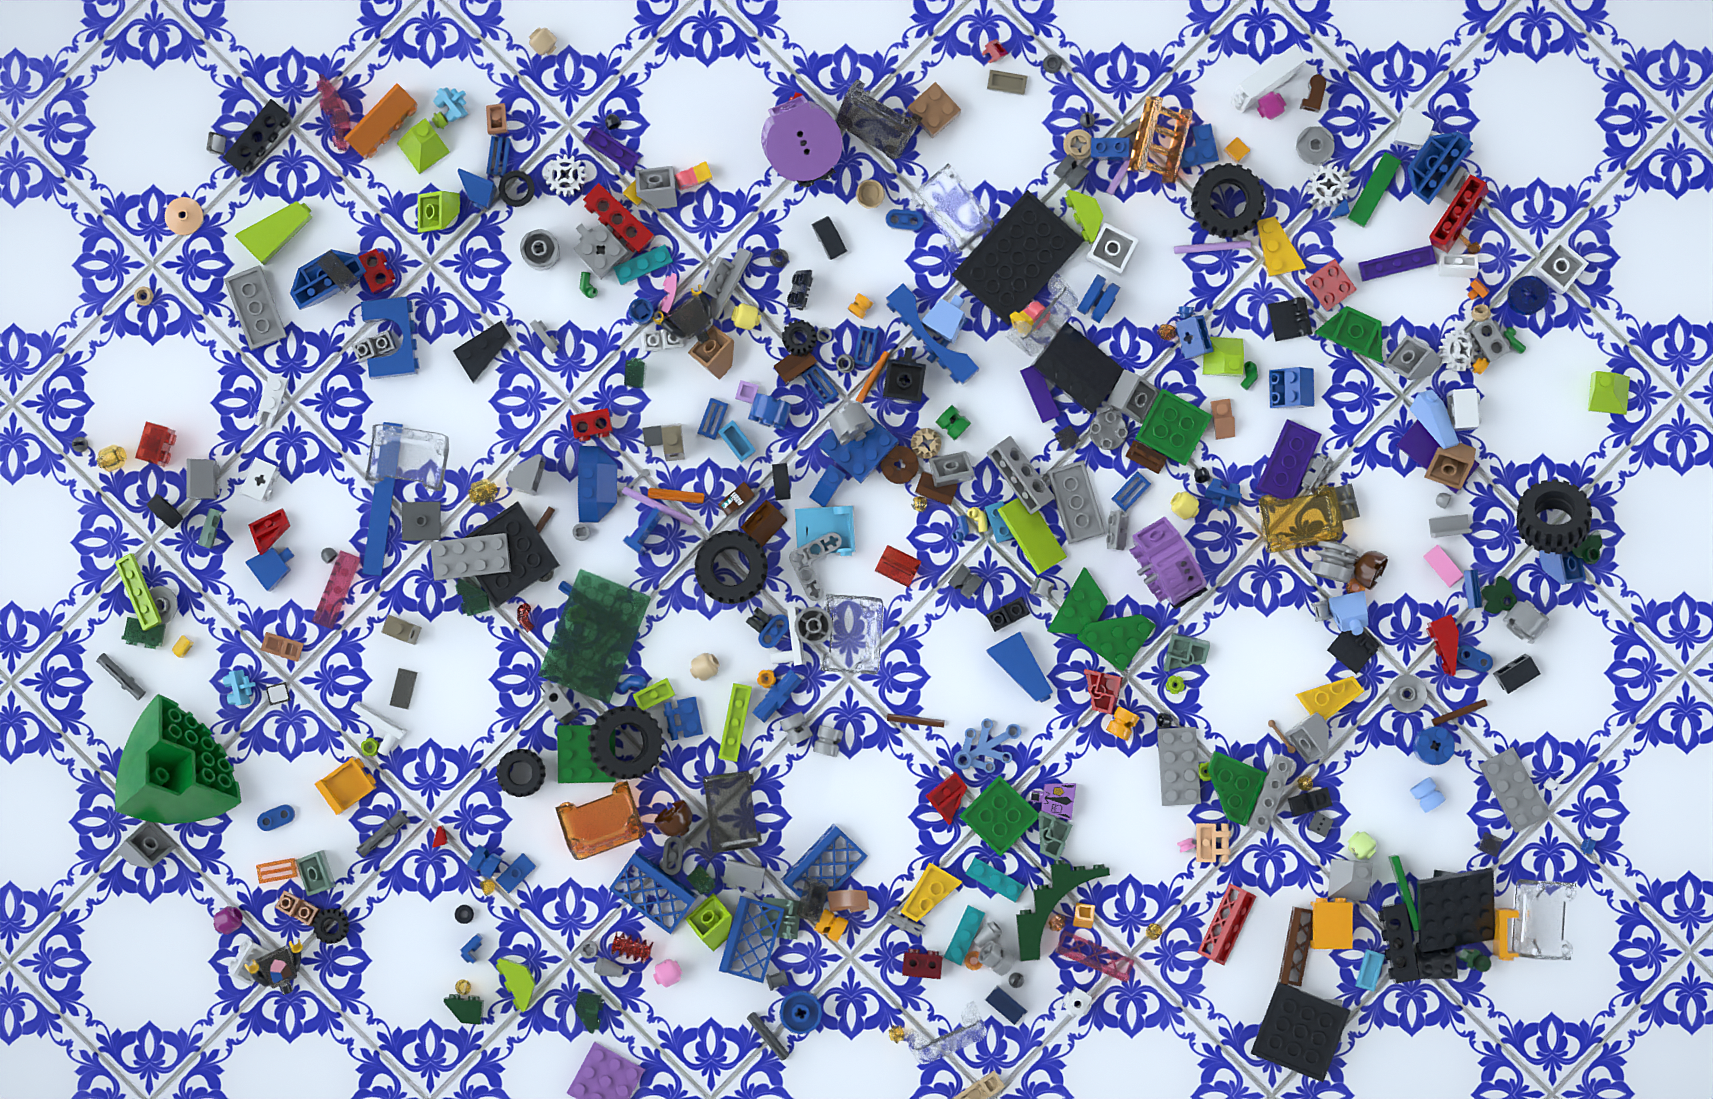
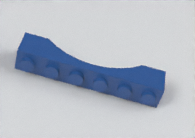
M904 283L886 297L888 301L887 307L893 313L896 311L901 316L899 320L905 327L909 325L913 329L912 335L918 341L922 340L926 344L924 348L931 356L935 354L938 357L937 363L944 370L947 368L951 372L949 376L956 384L959 382L962 385L965 384L980 370L967 354L945 348L927 333L918 316L916 297Z

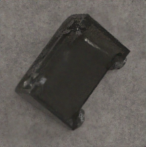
M857 79L848 89L835 118L836 124L840 129L847 130L882 151L890 159L901 158L923 118L916 113L912 117H907L906 112L902 114L897 113L870 97L869 94L871 92L869 90L865 92L863 89L865 83Z
M745 770L702 776L712 853L758 847V843H761L762 839L761 832L757 831L751 792V785H754L753 774H749V771Z

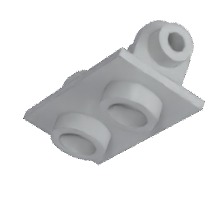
M1322 453L1320 456H1317L1311 465V468L1316 470V472L1312 473L1308 470L1301 481V487L1306 490L1309 488L1312 494L1319 491L1323 486L1324 478L1333 470L1334 461L1331 457L1328 456L1327 458Z
M1120 510L1110 512L1108 517L1109 532L1106 537L1107 549L1124 550V547H1126L1127 533H1121V529L1128 528L1129 516H1127V512Z

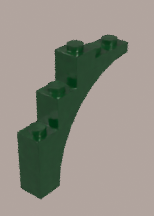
M1054 860V864H1050L1052 888H1048V884L1037 885V889H1033L1035 912L1031 913V909L1020 910V914H1016L1020 961L1040 960V943L1043 929L1057 903L1080 884L1095 878L1110 876L1109 867H1105L1104 864H1095L1091 869H1085V866H1074V870H1071L1070 863H1065V860Z

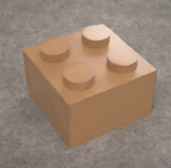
M934 82L907 107V112L933 139L961 114V109Z

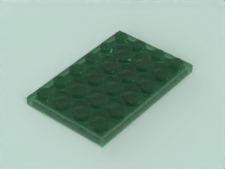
M580 568L538 676L610 704L652 597Z

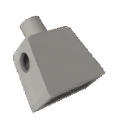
M550 680L540 686L545 693L542 699L557 720L563 725H566L580 714L560 687H554Z

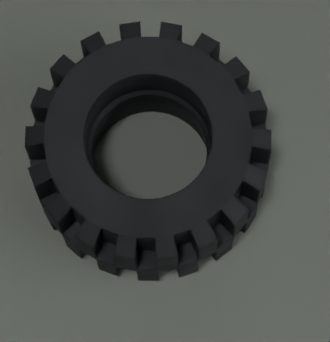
M515 749L507 752L499 760L500 762L496 767L497 782L502 787L501 789L509 795L515 797L530 796L543 785L544 778L546 777V768L542 762L543 760L535 752L528 749ZM516 762H526L532 769V777L526 784H517L510 777V769Z

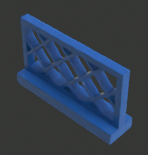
M655 507L635 536L631 538L626 535L623 542L643 556L647 550L642 545L664 516L662 512Z
M833 823L787 871L781 880L815 912L828 899L827 893L823 897L822 893L835 891L868 855ZM842 836L846 840V848L835 849V841ZM846 851V862H835V852ZM849 851H858L862 855L857 861L849 862ZM824 852H832L833 862L822 863ZM833 865V876H822V866ZM835 865H846V873L836 876ZM811 866H819V876L809 877L808 869ZM819 879L820 890H809V880ZM822 879H833V886L830 889L822 890ZM798 880H806V890H797L793 885ZM809 893H820V900L815 905L809 901Z
M637 850L609 887L611 892L670 935L699 896L673 876L665 873L662 868ZM631 864L638 869L639 876H628L627 869ZM650 877L654 881V887L644 889L643 878ZM640 879L641 889L631 891L629 880ZM626 881L628 891L620 892L615 886L618 882ZM655 890L657 901L646 902L645 892ZM658 890H668L670 899L660 900ZM642 892L643 903H635L632 899V893ZM681 900L687 906L684 910L675 911L674 901ZM671 901L672 912L662 913L660 903ZM657 904L659 914H650L647 905ZM673 915L674 924L671 928L664 924L663 916Z
M740 895L719 971L763 983L785 908ZM750 903L758 905L762 912L751 917L748 911ZM772 909L780 911L778 919L770 923L765 913ZM748 914L750 919L745 921L746 916ZM764 915L768 925L758 930L753 919ZM752 921L756 931L746 936L743 926ZM774 923H776L775 930L772 927ZM770 926L773 931V937L764 941L760 931ZM758 933L763 943L753 948L748 938ZM746 940L751 950L741 955L737 948L738 943ZM771 941L770 947L768 948L767 943ZM765 945L768 954L759 960L754 950ZM753 952L757 962L747 966L743 956ZM741 958L745 969L739 972L731 970L733 962ZM764 960H766V961H765V964H764V967H763V965L761 964V962L764 961ZM759 964L763 970L761 978L752 976L749 969Z

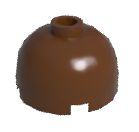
M1368 551L1361 557L1357 556L1355 564L1352 565L1355 567L1354 577L1357 582L1368 590H1372L1378 583L1374 580L1379 575L1382 576L1387 566L1388 556L1377 551Z
M678 800L672 803L674 807L669 810L666 807L654 820L655 826L666 836H683L690 830L689 826L693 819L692 811L684 800Z

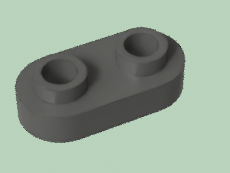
M677 836L669 837L664 844L662 868L669 875L677 874L682 866L684 843ZM672 842H676L678 844L677 849L671 848ZM670 861L675 862V868L672 869L668 866Z

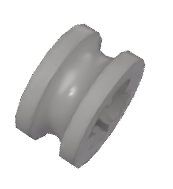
M579 523L574 526L572 533L575 539L584 541L589 538L590 529L587 525ZM578 528H586V531H584L587 532L585 536L581 535L578 537L576 535Z
M586 941L580 946V954L584 958H593L598 953V946L593 941ZM587 944L594 948V952H591L592 955H588L584 951V947L586 948Z

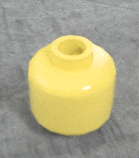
M744 303L735 306L731 316L734 325L745 330H752L755 325L758 326L761 315L758 314V309L755 306Z
M1187 491L1178 492L1171 499V510L1183 520L1190 517L1194 518L1198 514L1199 501Z

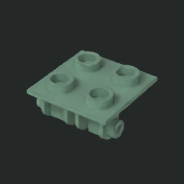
M763 897L764 903L785 908L777 937L797 939L802 901ZM772 909L765 913L770 923L778 919L780 911ZM761 915L760 928L768 925L764 915ZM774 923V924L772 925V927H773L774 930H775L776 923ZM770 926L760 931L762 936L773 937V931Z

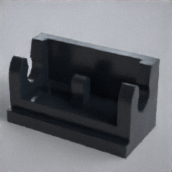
M1527 654L1521 655L1493 673L1499 685L1507 694H1510L1541 674L1531 656Z

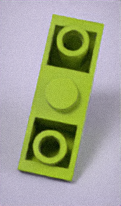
M1071 189L1067 190L1066 197H1064L1065 202L1069 208L1072 207L1075 213L1072 214L1075 223L1081 225L1083 239L1091 245L1096 239L1104 215L1096 198Z
M501 957L497 960L496 968L499 974H504L506 978L504 984L508 992H512L515 997L513 1003L516 1009H521V1012H524L528 1009L536 982L528 966Z

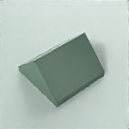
M324 850L295 860L307 896L336 887Z

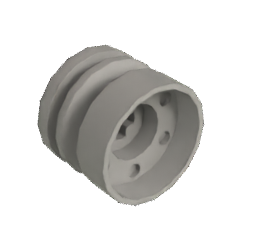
M1319 541L1318 547L1325 549V551L1317 550L1315 554L1323 557V561L1314 560L1310 573L1326 579L1350 583L1353 571L1345 567V564H1355V560L1348 558V555L1357 556L1358 551L1342 543Z

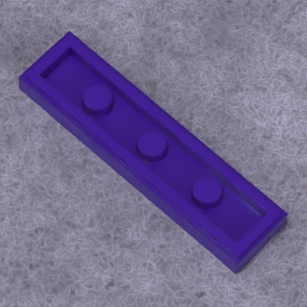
M1433 245L1360 262L1358 263L1362 282L1434 265L1437 261Z

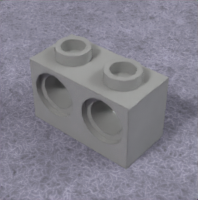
M1491 318L1468 331L1471 338H1475L1474 343L1478 346L1477 348L1483 357L1487 358L1486 361L1489 363L1511 351L1509 349V341L1505 336L1502 337L1499 332L1500 326ZM1483 327H1487L1490 330L1488 337L1482 334ZM1493 343L1499 345V353L1492 351L1491 346Z

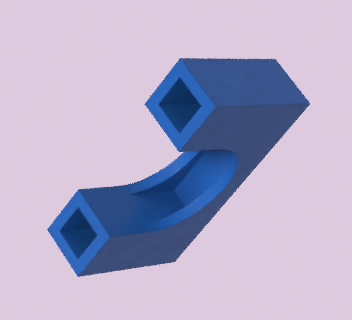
M405 296L361 302L362 320L365 323L392 321L400 326L403 333L402 345L396 353L390 356L367 359L369 378L381 379L417 374L420 364L419 359L415 358L414 351L418 350L417 340L413 339L412 331H415V322L411 320L410 315L413 312L412 301H409Z

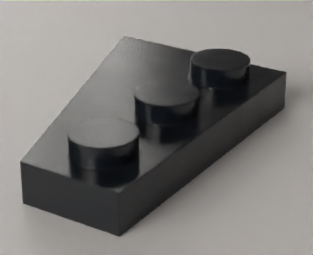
M499 321L453 350L473 384L512 336L503 322Z

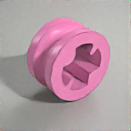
M1193 837L1177 843V846L1181 848L1179 850L1180 853L1196 847L1192 843Z

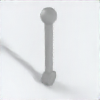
M646 468L643 469L642 474L626 487L631 488L644 476H649L650 471ZM623 489L617 491L619 497L624 496L622 493Z

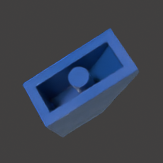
M830 464L809 498L822 507H826L845 479L846 474Z

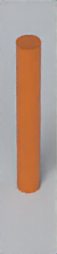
M886 351L882 353L858 394L857 402L863 403L891 355Z

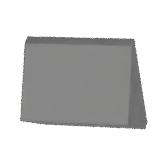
M966 451L929 459L935 488L970 481L974 477V471Z

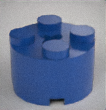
M756 393L748 419L759 422L760 425L766 427L771 425L776 429L784 431L792 404L781 399H774L768 395Z
M1426 727L1417 733L1413 741L1415 756L1421 762L1428 765L1444 764L1450 760L1455 752V742L1452 735L1441 727ZM1432 741L1438 745L1436 750L1430 748L1433 745Z

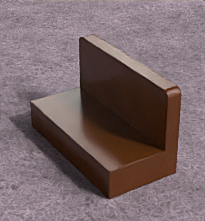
M810 352L806 356L805 354H802V356L796 354L794 356L791 353L776 363L774 368L787 385L817 364V360Z
M922 472L915 493L951 506L958 485L951 484L935 488L932 475Z
M765 500L740 528L763 547L784 525L787 518L769 501Z

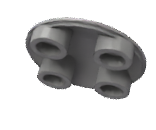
M1114 412L1098 414L1091 421L1089 427V435L1092 442L1104 450L1118 448L1125 441L1128 434L1124 420Z

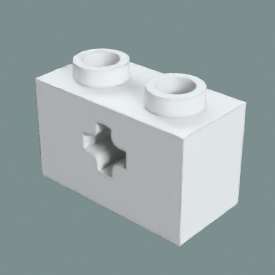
M255 457L240 493L263 503L265 500H269L272 494V489L270 488L273 482H277L280 475L279 467ZM258 478H263L264 480H266L265 483L260 484V482H258Z

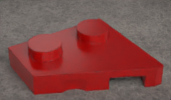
M283 508L248 524L259 554L263 555L291 526Z
M953 772L925 796L947 824L950 825L955 811L961 803V798L968 787L957 773Z

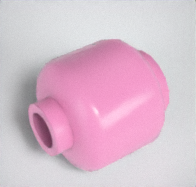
M667 959L655 966L656 973L653 974V977L658 985L662 984L667 988L679 982L683 972L676 960Z

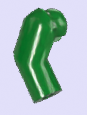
M581 272L579 289L587 298L593 299L598 295V290L590 284L591 273Z
M1247 361L1244 364L1246 378L1240 385L1245 390H1248L1258 379L1257 366L1252 361Z

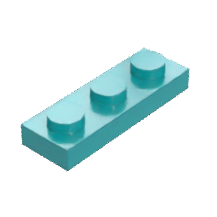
M664 244L613 267L622 286L673 263Z
M974 857L965 873L1015 903L1025 887Z
M967 905L943 958L960 966L962 965L984 918V912Z

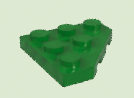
M1142 614L1088 622L1076 639L1123 672L1156 625Z
M1214 751L1207 771L1225 817L1228 820L1246 826L1267 773Z

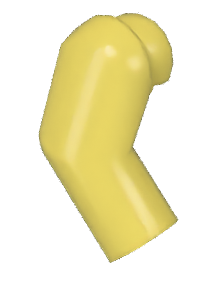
M977 507L969 508L967 515L978 522L979 532H988L986 513Z

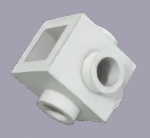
M1074 986L1071 993L1067 992L1062 1000L1064 1002L1063 1007L1066 1008L1065 1013L1074 1018L1076 1015L1079 1017L1083 1014L1086 1015L1091 1008L1089 1003L1093 997ZM1075 1001H1080L1078 1006H1074Z

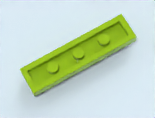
M129 553L115 561L143 631H148L162 623L134 553Z
M733 683L718 755L719 759L734 762L738 760L752 686Z

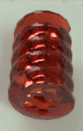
M616 931L611 954L614 955L618 950L619 957L626 953V959H630L633 955L635 962L641 957V964H644L646 960H649L654 942L652 941L648 946L647 939H644L642 943H640L639 937L632 941L631 934L625 939L624 932L618 937Z

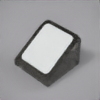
M209 132L206 150L211 154L224 155L226 136Z
M286 682L265 687L271 706L291 701Z

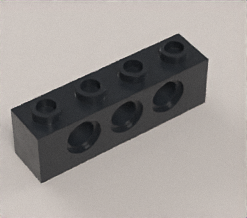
M270 99L223 156V159L243 175L246 172L249 173L255 165V160L258 157L261 158L266 153L268 144L275 142L279 136L278 132L289 125L291 115L274 100ZM269 119H275L273 127L269 128L266 126ZM257 134H263L262 141L255 142V136ZM251 149V154L248 157L242 156L243 150Z
M1401 902L1380 906L1381 911H1378L1379 921L1383 922L1384 930H1381L1383 941H1386L1387 944L1385 957L1387 961H1390L1391 968H1388L1390 980L1393 979V982L1396 984L1419 980L1406 903ZM1392 919H1397L1399 922L1396 929H1391L1390 927ZM1396 938L1402 940L1400 948L1393 946V941ZM1400 957L1405 958V965L1403 967H1398L1396 964L1397 959Z

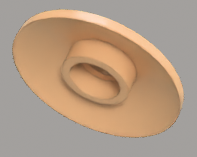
M180 197L173 200L165 211L167 226L171 231L179 235L194 233L200 228L203 221L201 206L195 200L188 197ZM181 212L186 213L185 218H180Z

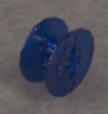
M1533 275L1523 276L1514 281L1507 293V300L1511 309L1521 315H1532L1546 305L1549 298L1546 284L1540 278ZM1527 292H1530V295H1529V296H1530L1531 298H1529V299H1526V294H1525V293H1527Z

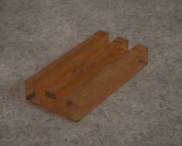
M295 858L256 865L259 884L298 877ZM291 862L289 867L261 872L263 867ZM292 870V874L267 879L262 878V875Z

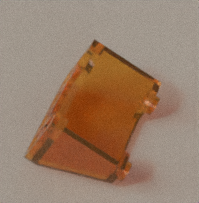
M628 781L616 783L611 789L612 794L576 807L574 803L564 802L560 806L555 807L567 847L575 860L592 857L638 840L646 835L647 832Z

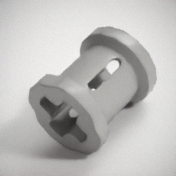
M1328 600L1311 603L1316 614L1315 622L1332 619L1328 611Z

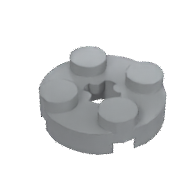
M1308 127L1297 138L1296 151L1299 157L1306 163L1319 165L1326 162L1334 152L1333 135L1324 127ZM1311 141H1319L1320 144L1318 146L1320 149L1313 150L1311 148Z

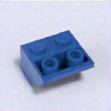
M1294 367L1269 370L1270 408L1314 407V368Z

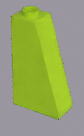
M296 201L238 232L235 237L265 265L313 218L309 214L312 210L304 202L300 205Z

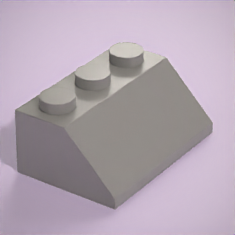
M537 454L514 466L513 471L509 470L506 481L509 483L508 486L514 490L536 496L547 459Z

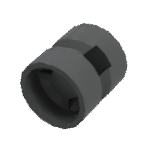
M1068 154L1053 173L1060 179H1065V184L1074 190L1087 176L1089 170L1082 164L1077 165V160Z
M962 564L948 584L954 589H960V593L967 599H970L983 582V579L976 573L971 574V570Z

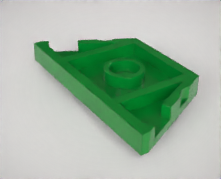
M1345 306L1314 332V334L1379 364L1383 362L1382 321L1349 306Z
M1085 567L1080 572L1047 632L1080 634L1088 622H1097L1108 600Z

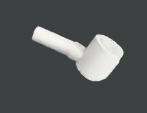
M1566 771L1556 778L1555 781L1550 777L1543 786L1548 790L1556 789L1559 783L1570 774Z

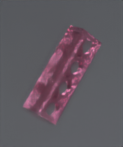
M340 550L312 619L313 623L330 629L334 628L361 561L360 557Z
M1063 930L1055 949L1056 953L1126 983L1129 980V974L1135 960ZM1066 935L1074 939L1076 946L1069 949L1062 946ZM1088 944L1092 947L1094 954L1084 956L1079 947ZM1106 952L1109 954L1111 961L1105 964L1100 963L1097 955ZM1120 960L1129 962L1126 972L1119 971L1115 962Z

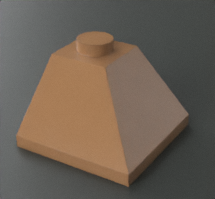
M712 325L705 333L707 339L702 342L699 340L688 354L720 380L732 367L734 340Z
M1462 443L1447 449L1438 447L1424 478L1461 490L1473 466L1476 448Z

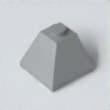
M673 166L635 170L638 197L658 209L677 207Z
M1406 335L1383 365L1408 380H1415L1431 376L1442 360L1432 348Z
M1318 712L1310 715L1285 733L1307 764L1328 754L1329 727L1325 719Z
M147 821L124 840L117 852L130 865L152 869L177 846L157 826Z
M1331 859L1328 897L1367 901L1373 863Z

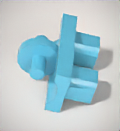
M446 87L436 91L438 95L433 102L438 108H443L447 104L450 110L444 115L449 122H454L468 115V112L463 107L466 104V101L463 99L466 95L464 90L458 93L455 88L450 91Z
M243 670L231 671L229 675L222 678L225 687L232 686L233 693L227 695L229 705L236 704V706L251 703L249 695H252L251 687L256 686L255 682L249 683V678L244 676Z

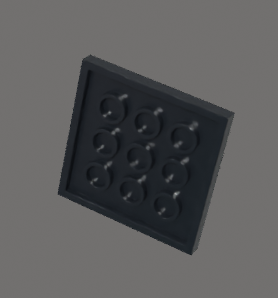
M518 501L464 537L507 533L511 572L475 576L495 608L500 607L560 566Z
M1491 867L1417 880L1419 949L1421 952L1494 940V870Z
M1278 981L1250 1054L1324 1082L1351 1010Z

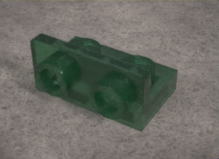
M127 617L124 636L122 635L121 639L126 640L125 644L137 646V643H144L145 648L156 650V646L162 647L166 624L156 625L148 631H143L137 618Z

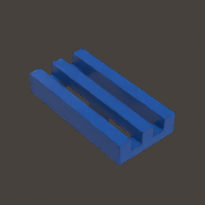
M491 136L486 174L495 176L506 174L511 143L510 138ZM495 141H497L498 147L494 171H491ZM504 142L506 145L502 172H498L502 143Z
M860 326L854 354L855 364L867 367L872 366L879 333L878 329ZM863 331H867L862 358L860 361L857 359L862 340ZM872 332L874 333V338L871 347L869 361L865 362L870 334Z
M817 364L801 375L824 406L839 395ZM816 370L833 392L832 395L828 393L812 371ZM808 374H810V376L813 378L816 384L820 387V389L826 395L827 399L824 400V398L821 396L818 390L814 387V385L807 377Z
M710 397L697 434L716 440L729 404ZM715 403L716 406L712 414L711 420L709 422L708 428L706 432H704L703 428L705 426L712 404ZM721 405L723 406V409L718 419L714 433L712 435L710 434V431L712 429L713 423L715 421L716 415Z
M1137 471L1111 500L1125 512L1151 483ZM1139 477L1140 480L1119 501L1117 499L1118 496ZM1144 482L1146 485L1124 506L1122 503Z
M1478 569L1464 571L1468 608H1482Z

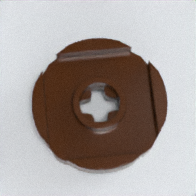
M895 446L881 461L880 467L888 481L894 484H904L916 476L919 462L916 454L910 448ZM903 460L902 463L905 464V468L897 470V466L894 463Z

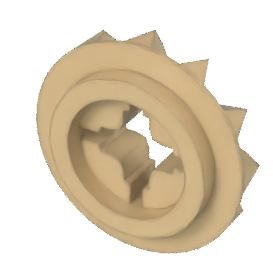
M1080 129L1069 132L1063 143L1066 154H1070L1076 160L1087 158L1091 154L1092 137L1088 132ZM1076 137L1080 143H1086L1081 146V152H1079L1077 147H1071L1076 143Z
M929 428L919 429L911 439V448L918 457L929 459L936 456L940 451L941 438L935 430ZM922 436H924L927 440L934 439V441H932V443L929 444L930 451L925 446L918 447L919 445H921V443H923Z

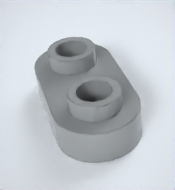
M536 319L530 323L531 327L550 352L553 354L559 350L556 347L559 343L553 335L549 337L546 334L547 327L541 320L537 322Z

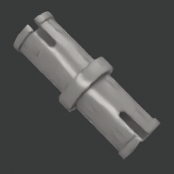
M888 910L886 915L894 919L886 916L885 922L899 927L901 931L905 930L917 937L920 936L921 932L914 928L922 931L923 925L909 920L907 916L902 917Z

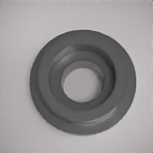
M1050 54L1044 58L1043 68L1046 72L1054 74L1061 69L1062 61L1057 55ZM1051 61L1055 62L1056 66L1053 68L1049 66V62Z
M848 354L840 355L836 360L837 369L842 373L851 372L855 367L854 358ZM847 360L849 365L844 367V361Z

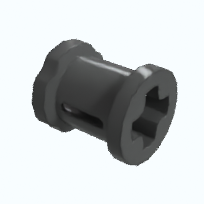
M784 969L773 975L766 974L770 991L783 985L789 986Z

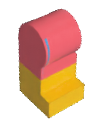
M706 161L674 175L679 190H685L713 180Z
M1033 301L1020 313L1015 311L1010 315L1013 328L1022 336H1025L1047 319L1049 310L1039 301Z

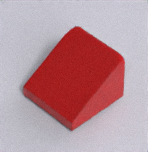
M443 825L437 827L432 848L448 844Z

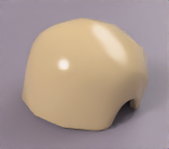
M864 180L858 185L856 190L857 201L867 209L877 208L885 198V190L876 180Z

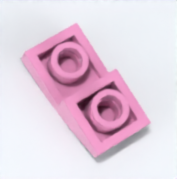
M672 273L671 277L667 276L663 283V286H665L664 292L668 293L669 296H665L660 304L662 307L661 311L668 316L672 310L677 293V275Z
M1436 545L1423 556L1449 588L1464 577L1463 573L1439 545Z

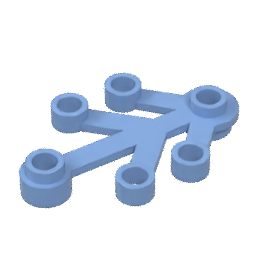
M988 718L984 719L981 722L982 730L977 748L970 751L972 739L976 737V731L973 728L966 729L962 751L957 752L954 756L955 766L962 770L973 766L984 769L987 773H992L995 770L993 762L988 761L985 763L974 758L984 755L999 759L1003 763L1011 762L1012 755L1009 752L1002 753L991 750V748L1009 738L1017 739L1021 735L1020 726L1010 724L1004 733L986 742L993 722ZM986 720L991 723L989 728H985L983 725ZM1011 728H1016L1017 733L1015 735L1010 734ZM968 730H972L974 732L973 737L970 738L967 736ZM1004 754H1008L1010 756V759L1008 761L1003 760L1002 757ZM965 756L967 762L965 764L960 763V757ZM989 763L993 765L991 771L986 769V765Z

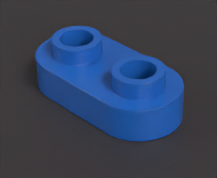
M892 209L886 215V224L892 229L916 231L923 226L924 222L922 214L918 211ZM892 217H898L899 221L897 223H893L891 220ZM916 218L918 222L913 225L910 220Z
M778 614L774 616L761 631L758 641L762 647H774L787 632L790 626L789 619L785 615ZM780 620L784 622L782 628L777 627V622ZM770 635L772 637V640L769 643L765 642L764 640L765 636Z
M1468 645L1460 646L1457 649V661L1460 664L1479 672H1487L1492 668L1493 659L1489 654ZM1464 651H1467L1469 653V657L1467 659L1463 657ZM1482 659L1487 661L1485 666H1482L1480 663Z
M280 805L260 814L257 819V825L263 831L274 830L292 822L295 818V810L290 805ZM284 810L288 813L286 818H283L281 815ZM265 818L270 820L269 825L264 824Z

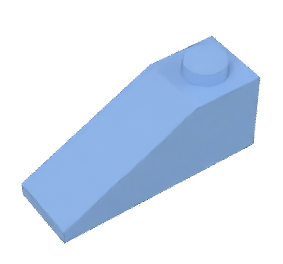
M1432 389L1418 393L1410 407V411L1443 449L1457 446L1459 441L1443 401Z

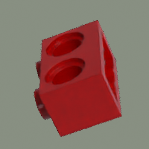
M375 248L358 257L366 270V273L363 275L374 295L395 285L393 280L396 277L391 268L387 269L385 265L387 259L383 251L379 253ZM371 258H377L378 260L374 267L368 265V261ZM379 275L386 276V280L382 284H378L376 281Z
M608 408L570 415L574 438L576 440L579 439L580 442L589 441L592 436L597 435L598 438L610 436L609 433L613 432ZM599 419L606 420L607 425L605 428H597L596 423ZM580 423L588 425L586 432L581 433L578 431Z

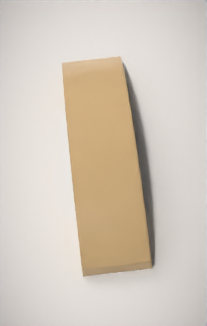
M992 1071L952 1099H987L1003 1089L1005 1085L997 1073Z

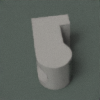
M1036 577L1029 593L1047 601L1055 584Z

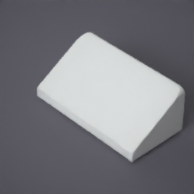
M1439 253L1438 275L1440 277H1477L1479 270L1478 255Z

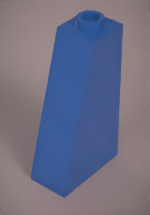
M1020 632L985 650L1035 702L1040 700L1042 703L1051 698L1049 694L1053 693Z

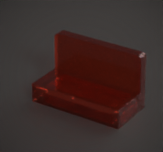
M887 545L874 571L909 588L921 561Z

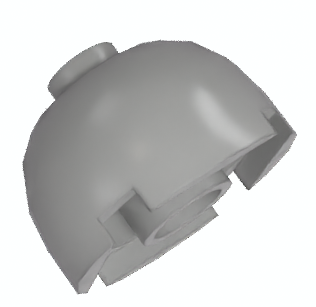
M820 607L803 609L797 615L794 622V630L797 637L809 645H818L825 642L833 630L830 614Z

